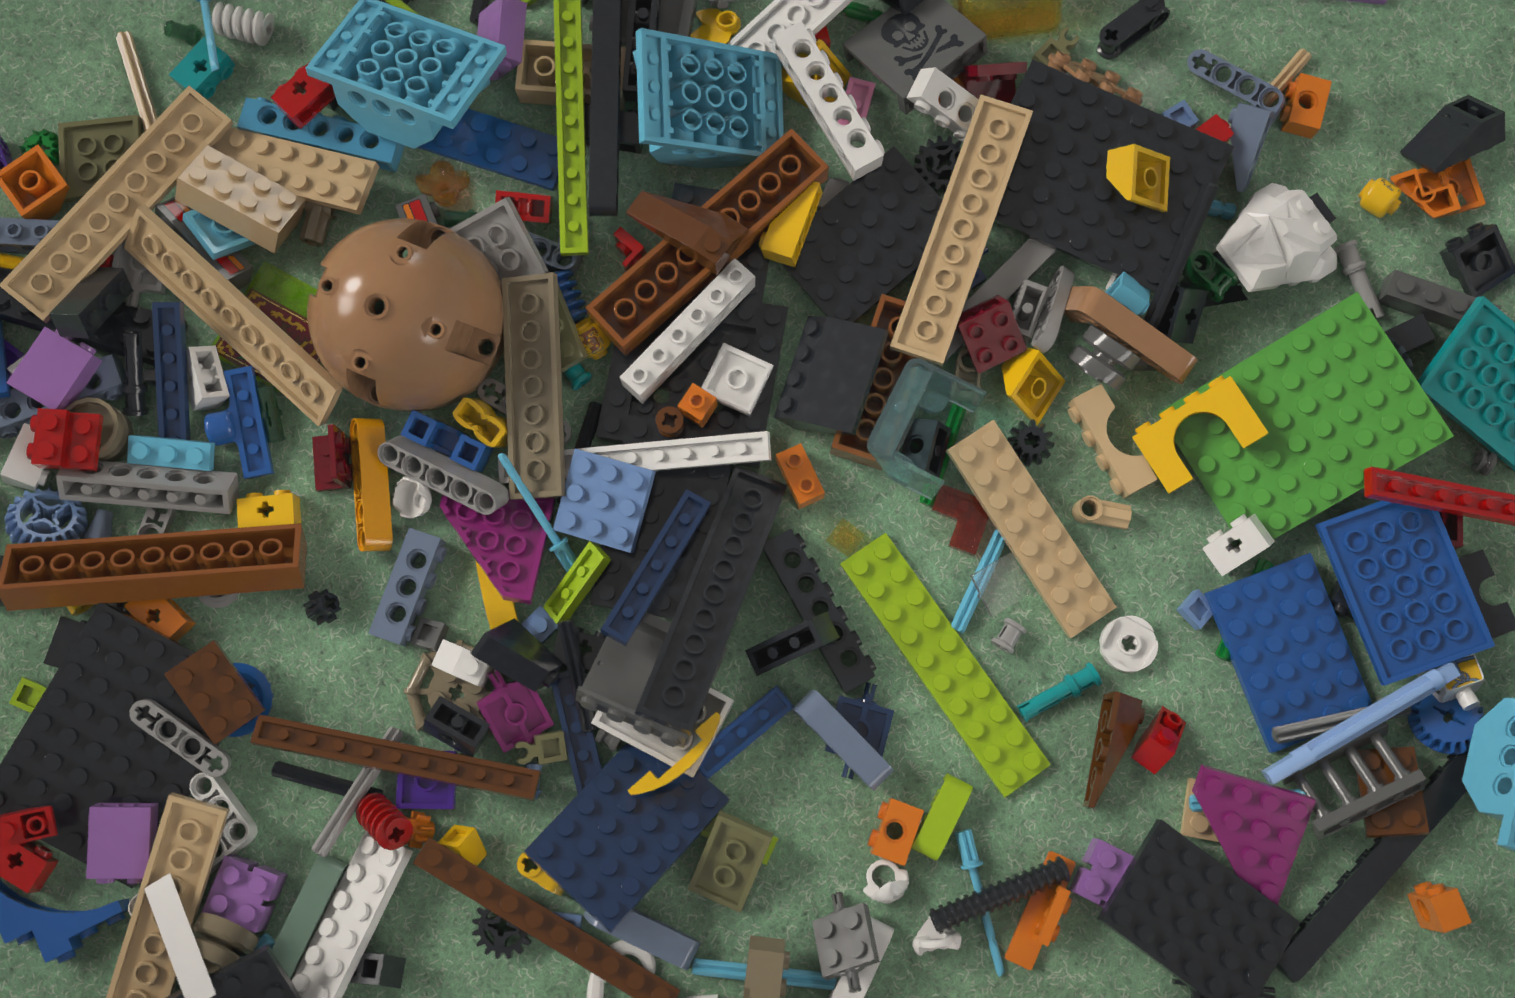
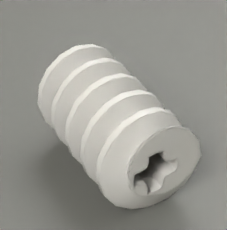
M218 2L214 7L212 25L214 32L218 36H226L230 39L236 38L239 41L246 40L248 43L265 46L273 34L275 20L274 15L268 13L264 18L262 11H257L254 15L253 9L248 8L244 13L243 7L237 6L234 10L232 4H227L224 8L223 2Z

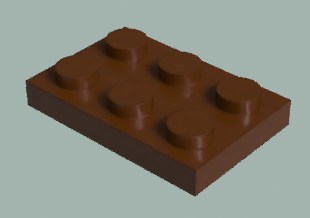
M213 640L164 674L214 745L266 710L216 640Z
M1414 746L1391 748L1406 771L1409 770L1412 773L1418 770ZM1377 749L1357 750L1379 784L1386 786L1394 782L1395 775ZM1355 770L1359 797L1361 798L1368 794L1369 789ZM1422 790L1364 818L1366 838L1428 835L1429 827Z

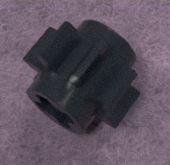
M328 589L320 593L316 590L308 595L310 601L303 604L308 619L316 622L318 626L324 622L329 624L337 619L335 613L339 612L341 607H339L340 603L336 595L328 592Z

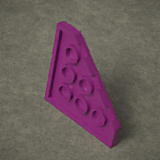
M508 491L509 500L507 504L489 515H484L442 494L439 505L441 511L502 599L532 604L548 535L525 499L510 500V492ZM536 498L535 501L551 524L556 504L555 498Z
M1201 764L1192 792L1200 804L1233 871L1237 876L1278 905L1316 800L1305 794Z

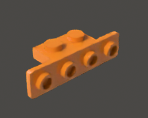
M1049 851L1043 864L1046 865L1048 860L1055 861V857L1059 856L1066 863L1071 877L1076 863L1062 855ZM1063 880L1059 886L1053 884V888L1048 889L1046 887L1042 893L1038 890L1036 895L1032 896L1030 894L1005 953V959L1025 969L1032 970L1042 944L1048 947L1050 941L1055 942L1060 931V926L1057 925L1062 914L1066 915L1072 899L1069 898L1071 891L1066 889L1068 882Z

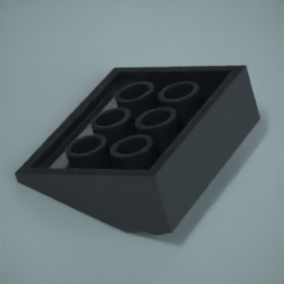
M808 316L774 418L796 430L855 436L889 331L832 317Z

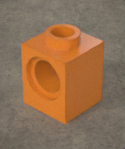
M692 383L678 404V409L685 418L703 428L717 407V397Z

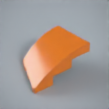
M1470 158L1435 174L1425 168L1417 170L1414 168L1390 177L1391 182L1400 188L1405 195L1432 219L1451 216L1483 207L1486 204ZM1461 193L1467 205L1460 206L1457 195L1459 196Z

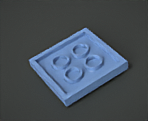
M575 448L565 483L566 496L561 497L553 530L634 553L656 471Z

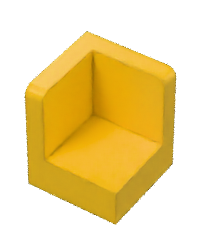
M454 824L438 841L441 845L476 866L487 855L480 836L474 827Z

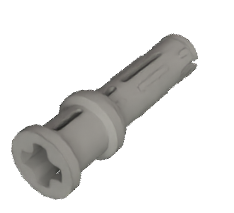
M1352 240L1334 248L1333 250L1338 255L1344 268L1342 273L1346 277L1349 276L1355 292L1359 293L1373 315L1375 313L1377 318L1384 317L1385 313L1364 270L1367 268V263L1361 259L1356 248L1357 241Z

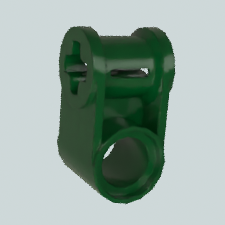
M1207 250L1196 251L1187 260L1183 269L1184 276L1194 285L1208 290L1207 298L1217 303L1223 300V294L1230 286H1235L1239 281L1237 275L1230 268L1222 264ZM1194 261L1202 264L1203 271L1195 267Z

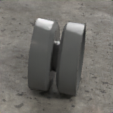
M1090 325L1084 333L1083 339L1095 349L1093 352H1090L1083 346L1076 345L1068 358L1082 367L1081 370L1100 383L1105 382L1118 391L1126 378L1123 373L1114 368L1115 364L1118 363L1127 370H1133L1141 358Z

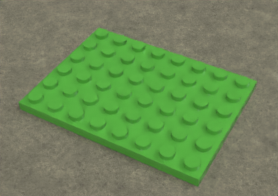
M1356 292L1221 374L1225 379L1229 376L1232 377L1268 431L1266 436L1243 449L1222 419L1212 414L1199 413L1186 418L1179 425L1174 440L1230 528H1232L1230 523L1241 515L1245 514L1248 518L1256 514L1271 537L1275 539L1364 488V469L1372 466L1394 471L1452 438L1454 435L1359 293ZM1211 381L1194 390L1190 394L1198 391L1200 394L1204 393L1205 391L1210 389L1208 384ZM1190 394L1158 412V415L1172 406L1175 409L1186 404L1183 399Z

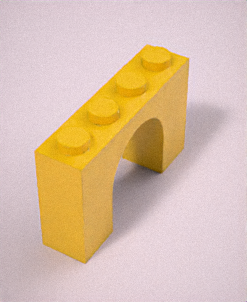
M1221 375L1208 384L1210 389L1200 394L1196 391L1183 399L1186 403L1178 409L1172 406L1160 413L1161 419L1151 425L1147 421L1135 429L1137 434L1132 437L1168 494L1193 480L1192 475L1177 454L1174 444L1176 431L1186 418L1199 413H1208L1219 417L1227 424L1243 449L1268 434V431L1231 376L1225 379Z

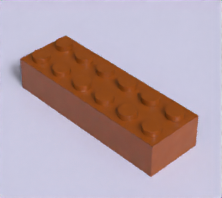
M881 294L871 326L886 329L889 333L855 436L835 434L830 450L831 455L881 471L885 465L919 359L890 349V344L906 301L885 294Z

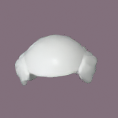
M407 476L397 482V487L394 488L395 492L392 494V504L400 512V516L408 519L423 516L430 509L432 503L430 488Z

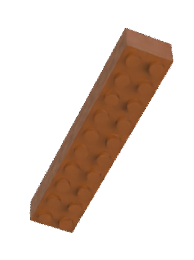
M791 128L701 206L702 208L726 214L749 229L748 234L717 275L663 239L585 307L589 318L625 356L628 355L718 276L734 258L737 259L758 241L764 231L767 232L770 223L814 181L819 182L820 185L828 179L829 166Z
M299 523L6 544L0 570V598L7 611L300 589L304 588L307 542L302 524Z

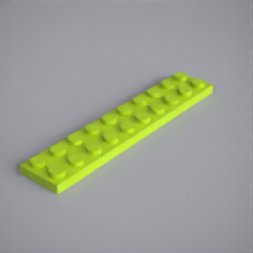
M886 532L840 563L844 572L1003 798L1051 765L958 633L952 628L951 623Z

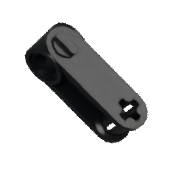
M1139 0L1104 26L1099 34L1100 42L1097 47L1099 55L1107 60L1117 58L1149 33L1162 26L1170 15V10L1165 6V1Z

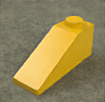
M814 181L770 223L767 232L764 231L762 233L759 247L764 258L792 267L796 266L823 194L819 182Z

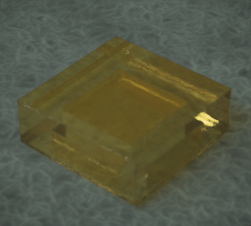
M842 518L828 536L826 542L848 558L865 534Z

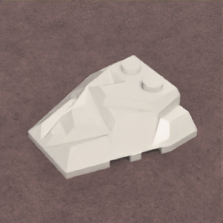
M1275 183L1267 185L1250 197L1246 208L1239 213L1237 221L1228 229L1216 247L1248 292L1275 289L1282 284L1295 286L1302 281L1315 283L1337 269V254L1331 247L1337 240V234L1329 222L1323 217L1305 191L1288 190L1286 186Z

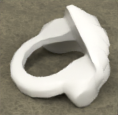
M878 860L871 864L867 870L866 879L868 884L863 891L873 901L876 900L884 904L892 903L902 898L905 890H907L909 884L908 871L906 869H899L890 860ZM880 866H888L894 871L896 881H890L879 888L872 879L873 872Z
M929 916L914 938L913 948L919 956L926 951H934L937 948L959 950L961 935L953 927L952 930L948 931L946 928L943 930L944 933L939 934L935 930Z

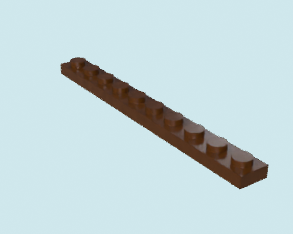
M260 714L250 740L253 745L529 801L535 800L541 776L539 770Z
M430 837L413 862L420 869L630 997L677 998L680 990Z

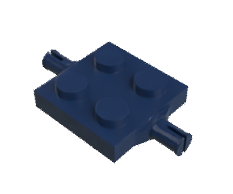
M866 682L862 698L851 699L839 695L835 709L883 757L894 710L881 707L873 702L878 685L872 684L870 694H868L871 683ZM826 744L824 751L836 754V753ZM846 763L844 765V769L841 777L845 778L847 777L849 766ZM850 768L848 779L853 780L854 771Z

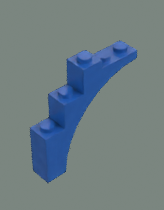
M0 879V934L4 944L17 941L18 945L36 939L45 963L57 960L58 964H61L76 957L75 951L84 947L81 940L98 933V926L106 922L108 926H111L126 919L124 913L128 912L130 901L129 898L118 900L100 908L86 911L59 910L39 905L20 896Z

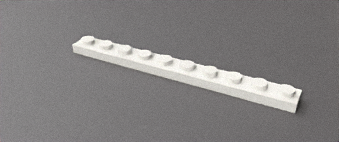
M768 431L579 448L654 471L772 461L770 432ZM574 449L564 450L565 479H567ZM498 458L499 483L509 484V474Z

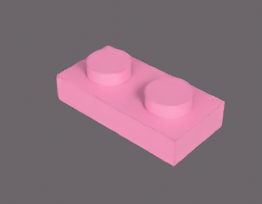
M850 77L846 94H850L854 98L857 105L856 111L860 117L867 118L876 83ZM839 119L837 121L841 125L850 123L846 119Z

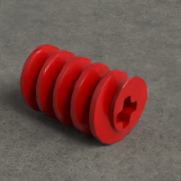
M370 793L359 802L356 809V819L382 848L387 850L399 849L411 839L414 829L412 822L382 793Z

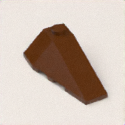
M641 191L626 211L628 216L716 275L749 232V229L726 214L646 191Z
M1116 691L1103 694L1083 807H1095L1136 733L1138 724L1141 725L1145 716V708L1142 707L1143 700Z

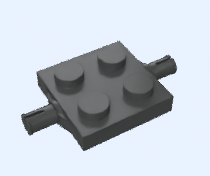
M835 892V894H831L834 911L827 916L812 921L822 978L826 980L847 976L849 992L857 993V991L860 992L862 990L858 973L867 966L880 962L869 907L865 903H860L845 908L843 893Z

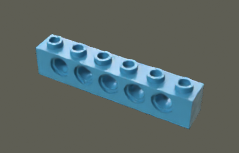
M246 97L237 124L239 130H246L374 161L380 169L397 172L405 145L367 132L359 123L349 122L341 116L334 115L332 118L323 116L320 112L301 130H293L296 125L276 104L261 97L257 99ZM276 118L273 123L268 124L271 119ZM327 130L325 135L318 136L321 131ZM353 136L349 142H343L346 137ZM379 142L375 148H369L372 143Z

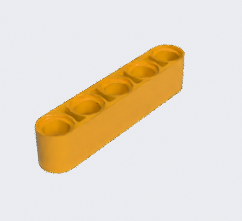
M353 418L350 423L356 531L360 552L390 551L393 543L388 467L378 457L379 446L386 442L385 427L382 419Z

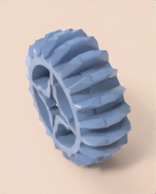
M50 486L46 491H41L37 487L35 493L25 490L23 497L16 496L14 504H9L4 518L5 530L7 535L10 536L12 544L83 539L88 527L87 511L82 507V502L62 500L59 497V491H52ZM30 514H33L32 517L28 518L29 521L23 523L26 517H28ZM70 520V523L61 530L60 527L64 525V522Z

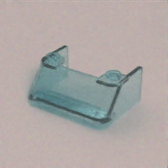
M911 359L903 368L868 438L867 448L891 480L932 500L942 487L944 480L914 466L909 457L899 453L919 409L931 414H937L942 412L948 401L973 413L985 397L987 391L923 359Z

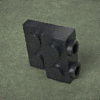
M1474 224L1466 229L1468 233L1462 238L1459 236L1448 240L1445 243L1446 248L1439 252L1449 275L1457 276L1464 293L1477 298L1515 274V264L1497 224Z

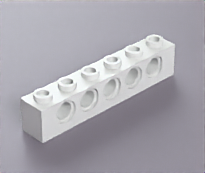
M799 21L773 35V50L854 181L882 166L883 154H885L884 148L878 139L874 140L870 133L871 128L866 118H861L856 111L857 105L854 98L850 94L847 95L842 88L843 82L837 72L833 73L827 54L824 50L820 51L815 44L816 38L810 28L806 29L803 22ZM803 52L808 54L809 56L801 58L798 57L797 54ZM817 74L820 75L822 79L813 80L812 78H810V76ZM830 96L835 98L836 101L829 103L824 98ZM846 119L850 123L847 125H841L837 122V120ZM859 141L864 146L856 148L851 145V142Z
M734 258L620 376L622 385L643 404L755 287V276Z

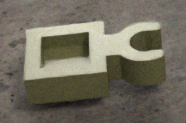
M1065 27L1060 31L1057 41L1050 37L1033 55L1032 59L1047 65L1050 53L1056 54L1057 51H1061L1070 56L1071 53L1068 50L1075 48L1079 37L1076 36L1071 41L1065 39L1069 30L1068 27Z
M562 730L534 735V744H529L526 741H519L514 744L516 749L522 747L527 749L525 757L517 758V763L527 764L533 757H537L539 765L567 760L564 732Z

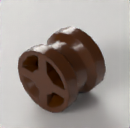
M667 406L657 413L656 425L659 433L666 438H675L683 432L684 418L679 409Z

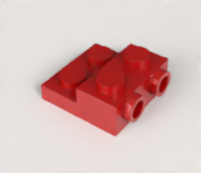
M38 408L37 415H32L30 419V429L35 433L33 443H29L27 446V458L31 460L32 465L38 468L97 471L104 416L92 413H75L62 409Z

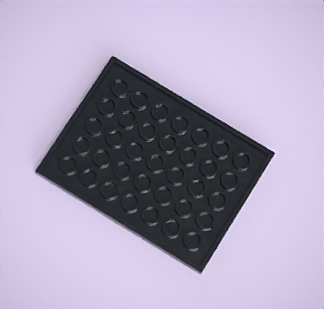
M1032 59L1011 104L1032 110L1033 113L994 222L1117 278L1123 272H1126L1141 286L1155 294L1204 181L1217 183L1234 146ZM1136 144L1170 157L1167 212H1160L1130 202L1123 197L1106 178L1108 150Z
M99 603L0 764V815L28 808L52 805L58 835L39 840L86 865L89 807L97 803H159V828L169 794L176 793L189 797L191 794V779L203 772L137 726L130 718V709L137 701L152 699L212 741L164 675L193 655L195 651L107 603ZM244 679L249 685V687L253 690L255 684ZM149 706L139 707V710L142 712L139 717L141 719L145 717L153 719L155 721L151 724L153 728L156 722L163 718L162 714L156 718L149 714ZM171 721L164 722L161 727L162 734L166 737H173L177 732L176 725ZM195 738L188 739L185 743L186 751L190 754H197L201 749L200 742ZM207 748L205 754L198 758V760L202 762L204 758H208L211 761L212 758L207 755L211 752V749ZM115 879L132 889L136 886V884L127 883V879Z

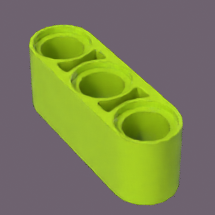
M946 773L943 780L945 781L941 789L937 790L930 804L932 807L928 815L924 816L917 830L919 833L911 847L913 850L934 861H937L943 852L973 789L972 785L949 773Z

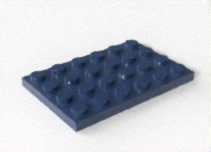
M629 743L622 747L524 850V854L610 933L617 928L730 800L698 771L693 778L683 773L663 787L646 793L631 795L627 790L649 771H653L660 778L672 766Z

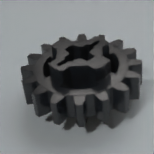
M940 135L935 143L928 139L927 147L921 145L918 151L919 154L915 156L914 162L917 164L914 169L920 173L930 186L934 187V191L937 194L940 189H943L944 193L946 192L956 164L955 158L957 157L958 159L962 141L959 140L954 144L952 143V136H949L947 141H943ZM949 159L948 165L945 164L943 167H940V169L938 170L939 164L942 165L944 162H946V161ZM926 162L931 167L930 173L926 168Z
M479 907L476 910L481 917L472 920V923L478 925V929L473 931L472 935H480L481 939L476 943L477 947L483 944L487 946L484 954L488 955L490 952L495 951V959H499L503 952H505L507 959L513 957V950L518 954L524 952L522 943L528 946L532 943L531 939L527 937V933L507 921L506 924L513 929L502 933V928L495 924L504 921V919L499 916L496 918L488 917L491 913L488 909ZM486 930L492 933L495 938L494 942L489 938ZM521 935L516 943L507 946L510 936Z

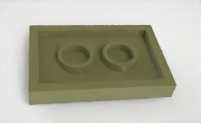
M720 810L687 890L741 913L774 834Z

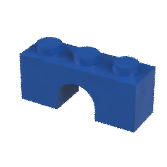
M416 410L411 411L400 434L422 446L449 456L451 460L478 472L484 471L495 448L487 446L480 440Z

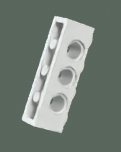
M936 67L921 69L907 96V99L914 103L916 110L931 115L935 118L934 122L937 125L950 129L954 132L953 136L964 142L979 99Z

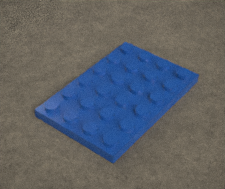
M1379 501L1315 525L1382 686L1495 646L1439 511Z
M1311 553L1301 555L1204 593L1225 647L1229 650L1231 662L1269 753H1274L1312 738L1308 737L1279 744L1272 738V729L1274 727L1372 705Z

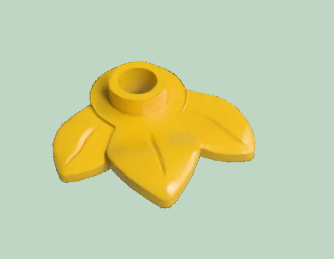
M715 8L697 11L696 16L702 25L690 37L728 44L731 36L736 34L741 28L740 18L733 11L721 12Z

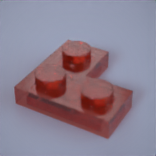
M941 484L931 511L957 521L948 547L975 556L989 517L975 496Z

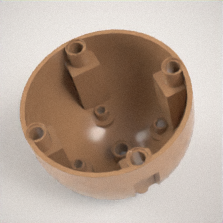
M397 218L378 221L348 234L330 250L320 265L326 267L319 281L316 295L310 293L308 295L307 321L309 334L323 366L343 388L354 396L373 405L395 411L411 412L416 410L424 412L437 410L453 405L473 393L489 377L497 365L504 349L502 282L495 268L481 250L456 232L441 225L418 219ZM408 249V256L403 258L404 251ZM379 300H383L385 302V310L377 315L375 305ZM438 326L441 327V332L439 335H437L435 332ZM490 340L493 343V351L489 355H485L482 351V346L484 342ZM362 359L366 361L364 367L361 366Z

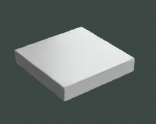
M723 343L701 388L717 397V402L750 416L773 370V365Z

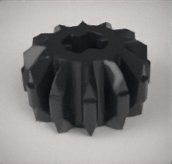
M1034 419L1029 421L1028 426L1024 421H1020L1018 428L1012 427L1010 430L1013 437L1007 438L1010 445H1015L1012 448L1015 453L1019 454V459L1025 458L1026 467L1031 465L1032 459L1035 464L1040 465L1042 458L1048 459L1051 453L1048 449L1054 447V442L1048 440L1053 435L1052 432L1044 433L1045 423L1036 427ZM1027 439L1030 441L1035 440L1036 444L1034 446L1031 444L1026 445L1025 441Z

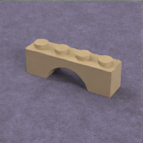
M1102 384L1070 401L1068 404L1070 407L1068 414L1075 424H1080L1084 431L1082 432V438L1088 447L1092 446L1098 455L1095 457L1096 462L1102 471L1106 470L1112 479L1109 481L1110 486L1116 495L1120 494L1125 499L1158 480L1144 455L1132 456L1124 454L1117 450L1110 442L1107 435V420L1115 406Z

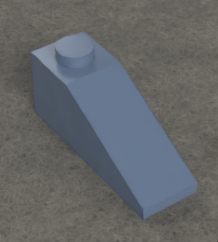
M1238 103L1237 107H1233L1228 119V123H1231L1230 127L1234 133L1231 138V145L1234 146L1232 155L1237 191L1241 192L1247 191L1275 113L1274 111L1245 103Z

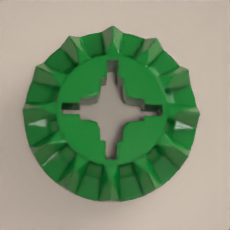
M45 129L39 132L33 130L32 135L24 137V144L19 146L22 155L36 145L41 146L43 144L47 148L46 151H43L54 166L59 163V139L54 132L52 133Z

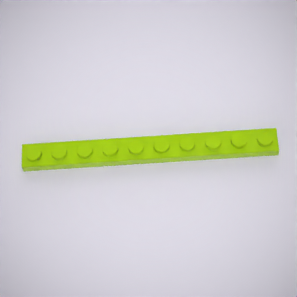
M553 0L561 256L589 255L582 0Z

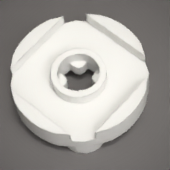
M1137 616L1119 617L1109 622L1102 630L1099 640L1100 653L1106 663L1115 670L1137 672L1153 662L1158 651V641H1156L1152 626L1144 619ZM1132 637V644L1135 645V649L1125 651L1123 649L1124 645L1121 643L1122 639L1126 640Z

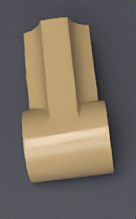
M1086 496L1073 505L1072 515L1077 522L1082 524L1092 523L1126 530L1131 521L1132 511L1131 505L1099 500L1095 496ZM1083 504H1088L1092 508V516H1087L1083 513Z

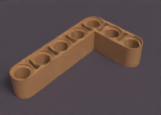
M1071 286L1064 315L1069 317L1070 322L1094 325L1170 380L1178 384L1184 383L1198 361L1195 356L1104 291L1093 286Z

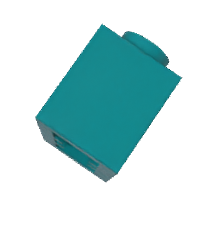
M204 36L169 73V76L181 89L185 90L190 86L205 99H209L215 93V87L222 80H226L232 75L233 68L236 65L227 53L216 46L219 69L212 72L207 41Z

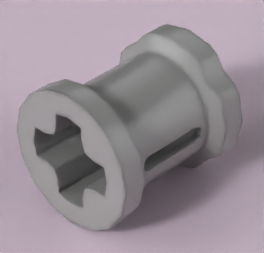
M1005 618L1003 621L1005 625L996 638L993 637L991 643L1007 654L1012 655L1014 653V646L1021 635L1026 634L1027 630L1016 621Z

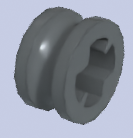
M1479 449L1474 456L1470 468L1471 471H1480L1484 476L1489 475L1496 464L1497 454L1492 452L1488 454L1486 449Z

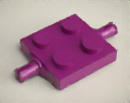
M495 669L493 672L498 679L496 681L493 673L489 672L487 676H489L495 689L488 696L477 701L476 704L486 722L490 724V729L503 753L514 748V744L519 741L534 744V735L540 734L554 725L537 691L534 692L515 680L505 683L500 672Z

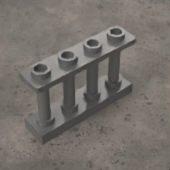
M1386 721L1303 770H1298L1281 780L1284 785L1294 781L1301 791H1304L1306 795L1316 800L1313 807V812L1316 816L1315 820L1312 821V831L1318 840L1425 789L1427 779L1421 770L1418 769L1412 773L1409 770L1406 771L1383 737L1388 734L1389 727ZM1373 743L1395 775L1394 782L1386 786L1379 784L1358 753V749ZM1347 756L1369 789L1368 794L1359 799L1353 797L1331 762ZM1319 768L1342 801L1341 808L1332 812L1326 810L1305 775Z

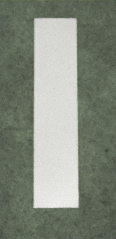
M169 873L144 888L184 998H211L216 995L175 884Z

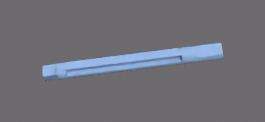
M1451 662L1428 671L1262 770L1268 783L1274 785L1296 771L1303 770L1443 688L1448 682L1460 676L1459 671L1454 663Z

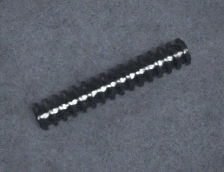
M1057 856L1055 861L1048 860L1046 865L1043 863L1038 864L1039 868L1031 867L1029 872L1023 870L1021 875L1016 873L1012 879L1006 877L1004 882L999 880L995 886L989 884L987 889L982 887L978 893L972 891L970 896L965 894L961 900L960 898H955L953 903L948 901L944 907L940 904L936 910L931 908L929 915L935 930L942 934L946 928L949 931L952 930L954 925L959 927L961 922L966 924L969 923L971 918L976 920L978 915L986 916L987 911L993 913L995 908L1000 910L1004 904L1010 906L1012 901L1017 903L1021 897L1027 899L1029 894L1034 896L1038 890L1042 893L1046 887L1051 889L1053 884L1059 886L1063 880L1065 882L1070 881V873L1066 863Z

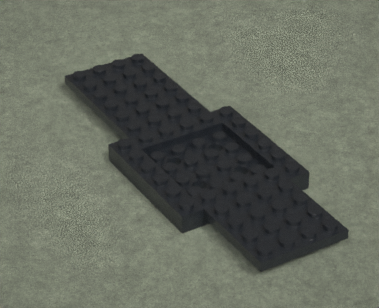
M675 183L672 199L701 207L720 190ZM760 239L736 259L755 276V287L643 404L622 385L620 376L709 284L628 355L625 356L614 344L596 433L597 440L622 445L766 431L788 307L762 303L770 260L763 256L759 247ZM723 343L773 365V370L750 416L723 404L722 410L712 413L703 428L683 416L684 430L678 437L666 438L659 433L656 425L657 413L667 406L678 409V404L692 383L702 387L717 357V352ZM666 390L669 393L668 401L657 403L654 400L656 391ZM760 462L739 463L735 465L759 469ZM732 464L656 471L634 553L602 545L603 551L609 556L611 561L594 584L590 604L610 609L614 608L687 489L711 502V505L647 613L656 617L673 620L728 486Z

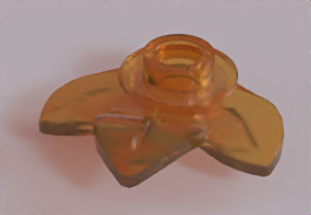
M445 160L436 161L430 169V174L416 176V185L422 194L433 196V199L443 207L454 205L459 198V192L467 188L470 182V176L467 171L455 172L450 162Z

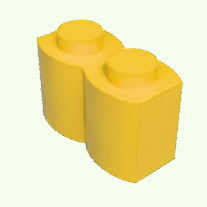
M464 397L452 412L456 421L461 426L473 430L476 437L483 444L490 447H506L508 445L507 419L497 416L493 408L483 400Z

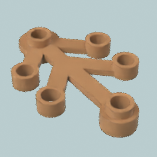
M1057 51L1056 54L1050 53L1048 56L1049 62L1047 66L1066 74L1069 72L1075 78L1087 83L1090 82L1094 86L1112 94L1116 92L1121 95V98L1141 105L1143 102V93L1138 89L1129 87L1126 91L1117 86L1121 76L1116 72L1107 70L1105 75L1095 73L1098 64L1090 59L1084 58L1081 63L1071 61V57L1061 51Z

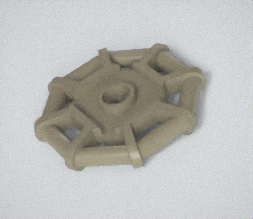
M457 640V643H454L470 651L474 648L466 644L464 640ZM424 652L420 655L421 660L407 688H404V694L407 695L416 723V730L418 732L423 731L424 719L426 717L419 695H427L431 708L439 696H442L486 721L481 716L476 702L488 696L492 691H487L485 686L484 688L432 666L431 664L436 652ZM430 667L435 674L427 689H419ZM492 668V671H491V672L493 673V675H494L496 681H498V679H497L495 673L493 672V670H495V669ZM461 685V691L465 695L463 698H457L456 701H453V695L450 693V690ZM489 727L488 734H491L492 731H491V729H490V727Z

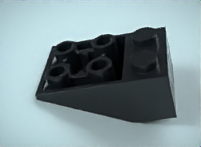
M1466 95L1445 105L1400 153L1406 159L1434 174L1442 172L1456 163L1465 161L1471 156L1484 150H1489L1493 146L1504 142L1505 111L1475 97Z

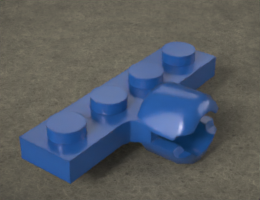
M253 366L226 370L224 375L230 395V405L227 410L210 413L205 416L204 428L209 442H214L216 446L236 443L238 445L245 479L274 474L255 369Z

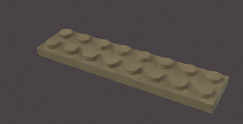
M551 272L502 278L508 459L534 499L566 496L557 274ZM509 476L510 500H523V496Z

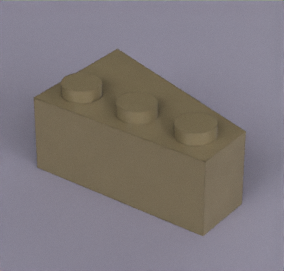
M750 935L743 998L785 997L787 979L782 978L783 969H789L790 952L785 951V939Z

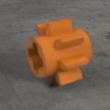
M412 811L411 818L407 817V819L412 822L414 827L413 835L406 844L410 848L421 849L423 842L426 843L429 837L433 838L435 825L433 821H430L431 816L425 815L424 812Z

